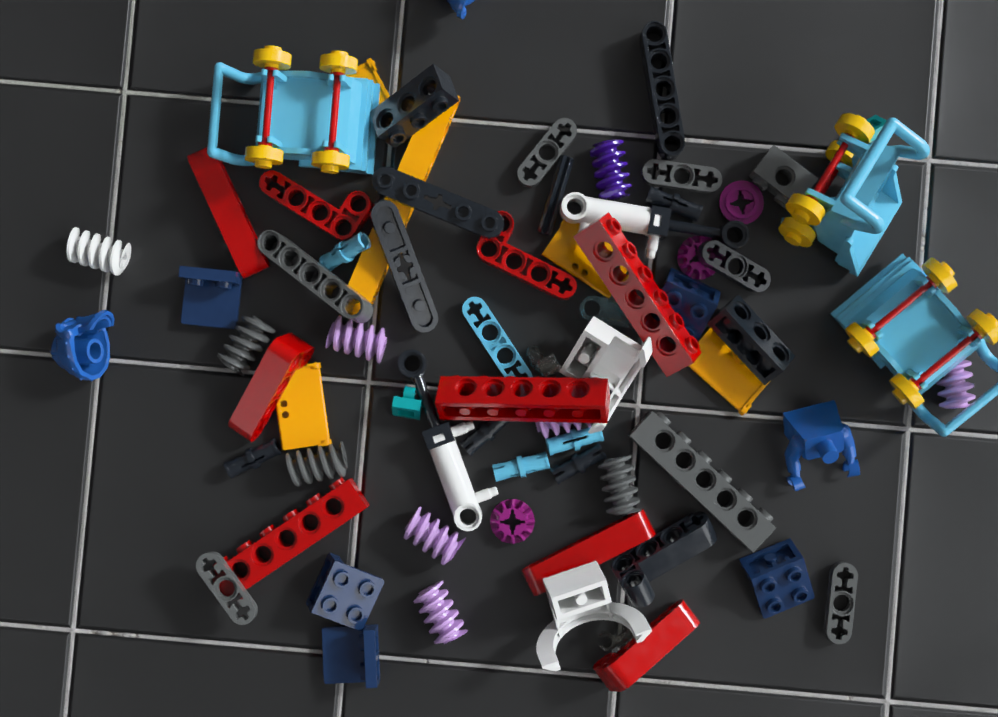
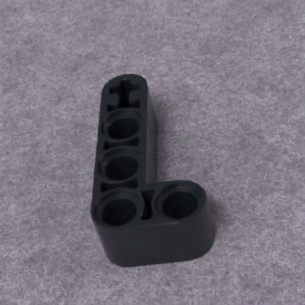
M701 511L694 512L658 532L649 540L617 556L611 563V569L634 607L643 608L652 603L655 597L654 590L649 582L715 544L718 536L708 515Z

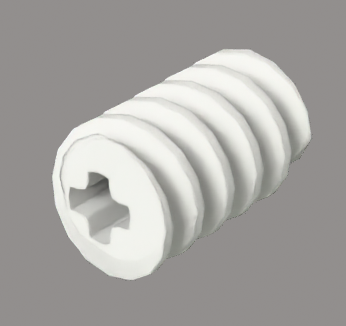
M74 227L68 238L66 253L70 262H79L83 266L89 265L93 269L100 268L103 272L111 271L113 275L118 276L128 265L131 257V244L128 243L122 249V241L117 240L111 246L112 240L108 236L101 243V235L97 233L90 240V231L85 230L80 237L79 228Z

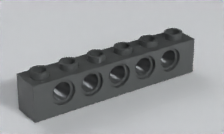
M649 411L627 436L737 540L754 553L776 529L771 523L774 518L762 507L757 510L750 503L753 498L742 488L737 491L730 484L732 478L722 469L716 471L709 464L712 460L702 450L698 452L693 450L689 446L692 441L682 431L679 430L675 433L669 427L671 421L662 412L659 411L655 414L653 411ZM664 432L669 437V443L664 448H658L655 438L659 433ZM681 452H686L689 456V463L685 467H678L676 464V456ZM706 471L709 475V482L707 485L700 487L696 482V477L700 472ZM721 491H727L730 496L729 502L726 505L720 506L717 503V496ZM743 510H747L750 514V519L746 524L740 525L737 520L738 514Z

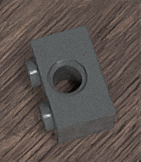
M775 145L765 153L748 175L753 179L752 183L761 191L765 192L767 190L774 195V201L783 208H786V203L792 194L799 193L805 195L807 188H812L818 180L816 176ZM776 173L785 175L787 178L786 186H781L776 182Z

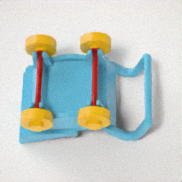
M268 45L264 48L255 49L253 53V64L264 68L261 69V72L245 73L221 62L215 64L207 145L209 157L232 165L255 166L263 169H271L272 165L283 164V159L299 160L300 167L319 168L323 173L338 174L339 171L365 175L374 174L377 134L370 111L379 105L380 84L374 83L373 80L368 78L345 76L357 73L358 60L355 57L349 56L347 52L334 50L331 53L320 56L319 69L327 73L279 71L291 68L292 55L282 51V48L278 46ZM223 76L243 84H261L256 146H247L245 148V155H238L217 148Z
M844 113L834 126L835 131L839 135V140L832 141L825 151V155L830 161L828 167L814 189L807 188L805 195L799 193L791 195L785 207L792 217H785L778 230L784 236V239L794 246L810 247L817 236L820 243L838 254L835 259L838 265L848 269L849 273L858 277L902 204L896 174L899 167L895 164L898 157L922 160L928 157L930 147L925 140L894 117L889 118L885 122L875 141L870 142L875 134L873 126L862 116ZM894 133L910 146H887V143ZM836 175L846 180L836 197L825 196Z
M902 253L834 309L830 315L846 331L850 337L847 342L858 354L863 352L880 369L886 365L894 374V377L889 382L894 388L892 394L902 405L908 403L915 414L940 436L946 437L998 395V382L946 425L924 407L922 403L925 401L921 395L975 350L985 364L998 373V359L990 352L985 343L986 341L994 345L998 342V320L990 313L985 314L981 310L975 309L966 317L967 322L958 309L941 292L943 291L948 294L958 286L953 277L955 273L952 268L944 261L940 263L931 257L921 265L922 271L910 257L906 258Z

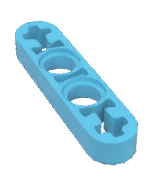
M479 297L468 298L462 306L464 317L504 377H515L512 370L509 374H506L504 369L512 367L518 360L521 363V366L516 367L519 373H526L528 377H533L531 371L487 304ZM472 302L475 305H482L480 313L483 318L487 314L491 318L482 322L478 328L474 325L475 322H479L476 315H469L467 313L470 310L469 304ZM486 325H493L498 330L497 337L492 341H488L482 336V330ZM508 348L512 351L513 359L510 363L503 364L498 361L497 353L500 349Z

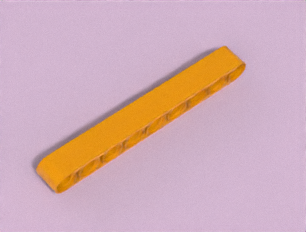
M458 96L459 101L412 135L397 169L398 171L426 182L458 108L460 96ZM385 197V200H389L397 206L406 228L414 209ZM372 227L369 234L371 246L367 250L362 251L348 285L366 298L373 306L389 267L375 230ZM360 302L354 305L353 315L359 312Z

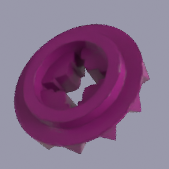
M742 180L732 182L725 187L720 195L719 208L723 217L729 221H741L746 225L755 221L762 213L764 207L763 195L760 189L751 182ZM739 192L743 200L752 201V203L744 206L743 214L739 206L730 205L738 200Z
M692 236L681 244L677 253V261L684 274L694 279H706L715 273L712 269L705 268L699 261L689 262L696 255L695 250L698 249L699 245L705 241L713 240L712 238ZM714 248L707 249V252H710L709 258L722 259V256L719 257L713 253Z
M507 499L500 502L492 511L490 518L491 529L495 536L502 542L510 544L519 543L528 538L535 524L531 508L518 499ZM512 509L516 519L525 521L516 524L514 533H511L509 524L500 523V521L509 519Z

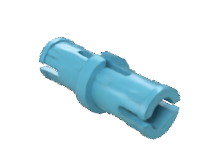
M360 232L348 241L337 243L333 250L320 256L319 262L329 271H332L342 263L351 262L357 254L370 248L371 241L365 233L362 234Z
M589 427L577 431L570 429V433L546 438L545 441L551 456L571 449L578 451L582 446L599 441L602 442L604 441L603 432L599 431L590 434L588 433ZM586 436V438L563 444V442Z
M545 451L523 458L522 456H517L514 460L493 464L492 467L496 482L517 476H521V478L527 477L526 474L550 469V464Z

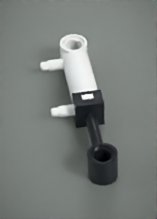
M579 192L567 194L559 208L560 216L566 222L571 224L580 223L579 231L609 212L612 218H615L620 223L622 231L644 234V237H648L646 257L650 259L655 258L659 240L667 237L668 230L714 238L733 250L744 246L749 239L748 227L741 221H730L719 228L670 220L672 210L670 208L653 205L651 207L588 197ZM570 202L578 203L581 207V213L577 215L571 214L567 209V204ZM728 230H734L738 234L737 243L728 240Z
M406 350L398 359V368L403 375L413 380L419 399L422 400V407L430 429L422 431L454 516V522L461 530L473 531L478 528L482 520V510L479 503L499 494L497 487L474 492L458 449L455 437L475 428L472 421L463 422L452 427L450 422L440 424L423 377L427 368V359L417 350ZM410 356H416L420 360V367L414 372L408 371L405 366V362ZM464 509H472L476 513V519L472 523L462 521L460 513Z

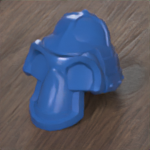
M101 310L96 314L85 317L77 316L76 319L67 318L62 323H57L55 325L57 335L52 342L50 351L54 361L69 374L79 378V380L93 381L100 378L107 370L110 360V342L106 328L114 326V315L108 310Z

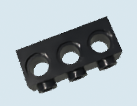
M432 64L370 111L377 137L396 148L443 112L447 111L459 99L451 77L435 64Z
M739 295L722 307L707 323L764 385L781 374L795 357L791 350Z

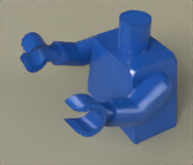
M835 400L783 413L784 434L789 440L784 454L787 471L791 474V476L787 477V482L793 485L795 491L806 488L800 477L801 464L799 458L801 455L806 460L821 457L824 463L830 464L835 462L839 458V452H842L846 459L843 462V471H849L847 477L860 475L858 459H855L857 454L854 438L849 426L841 423Z

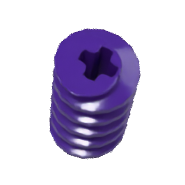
M607 140L592 145L595 148L590 151V156L597 158L592 161V167L599 168V170L594 172V178L602 179L596 183V188L604 190L598 194L599 199L614 200L630 196V194H625V190L632 187L630 183H623V179L630 176V174L621 172V168L628 165V163L619 161V157L625 155L626 152L617 150V147L624 143L623 140Z

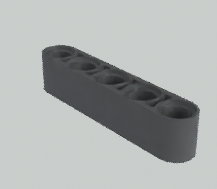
M266 230L259 235L257 246L264 255L341 315L356 323H365L372 317L373 307L366 298L288 238L273 230ZM278 240L276 248L271 250L272 244ZM298 255L297 263L292 266V259ZM318 271V278L312 282V275ZM339 286L338 295L332 298L333 290ZM360 302L359 312L353 315L354 305Z

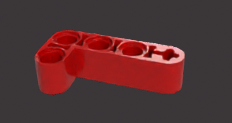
M269 170L264 172L259 180V186L267 196L339 241H348L360 233L370 217L369 212L373 203L365 192L354 191L350 193L340 209H337L277 171ZM271 181L277 182L285 189L284 194L276 188H271L269 183ZM297 193H302L304 195L303 203L299 206H293L291 203L292 197ZM357 199L366 200V207L361 212L353 210V203ZM319 208H326L328 210L327 217L322 221H317L315 219V212ZM343 222L351 223V232L347 235H339V225Z
M497 211L503 219L508 221L509 228L493 239L480 237L476 247L479 259L485 264L558 300H568L577 289L575 278L507 244L513 233L514 220L508 212ZM486 243L494 244L497 248L496 254L492 257L484 256L481 252L483 245ZM513 255L518 256L522 261L520 268L514 270L506 265L507 258ZM535 268L544 269L547 274L546 279L542 282L533 280L531 277L532 270ZM552 273L557 275L554 281L561 284L564 280L568 281V287L571 291H565L564 294L558 292L560 287L553 283L551 289L546 287Z
M293 333L277 337L266 350L229 420L228 427L250 442L255 441L265 428L294 372L309 362L315 348Z
M680 599L649 624L652 632L643 642L637 643L635 638L631 639L618 652H611L603 656L592 668L609 691L622 692L633 685L696 629L700 621L685 601Z

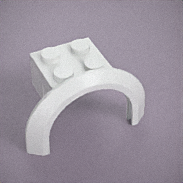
M593 316L559 372L570 378H608L609 389L612 391L608 414L609 421L637 373L648 362L653 352L651 337L648 336L641 346ZM593 423L588 433L592 434L602 431L607 423Z
M597 561L543 578L554 620L542 631L537 641L536 652L542 669L551 671L561 670L555 654L557 644L569 630L580 624L596 620L615 621L626 626L633 634L637 643L643 642L652 632L649 623L640 611L631 606L611 601L606 578Z

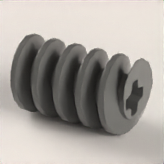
M254 315L251 318L242 316L246 326L236 325L235 327L240 335H229L234 344H223L224 349L227 351L226 355L216 354L225 366L243 377L244 374L240 369L248 371L251 368L246 360L256 361L257 359L253 350L263 351L259 341L269 342L265 332H276L275 329Z
M342 441L340 442L339 450H336L332 443L329 444L327 453L324 452L321 446H318L317 455H314L310 448L307 449L306 457H303L299 450L296 451L294 460H292L289 453H286L287 469L290 478L297 487L302 485L303 479L307 484L313 483L314 476L318 482L324 480L325 474L330 480L335 478L336 471L340 477L346 475L348 468L347 456Z
M631 455L605 459V462L597 466L598 469L606 470L607 472L599 478L609 483L601 488L602 491L611 493L610 496L604 499V502L613 504L611 508L606 510L608 514L623 515L642 510L633 508V506L640 503V498L631 497L632 494L638 491V487L629 486L630 483L636 480L635 476L627 475L629 471L634 469L633 465L625 464V461L632 457Z

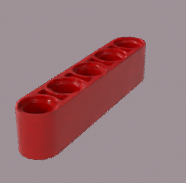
M207 147L188 155V162L242 277L245 279L270 267L266 255L258 249V237L223 161L209 157Z
M644 509L639 512L630 513L526 566L521 571L533 595L537 596L546 592L543 578L597 561L598 565L649 540L656 533Z

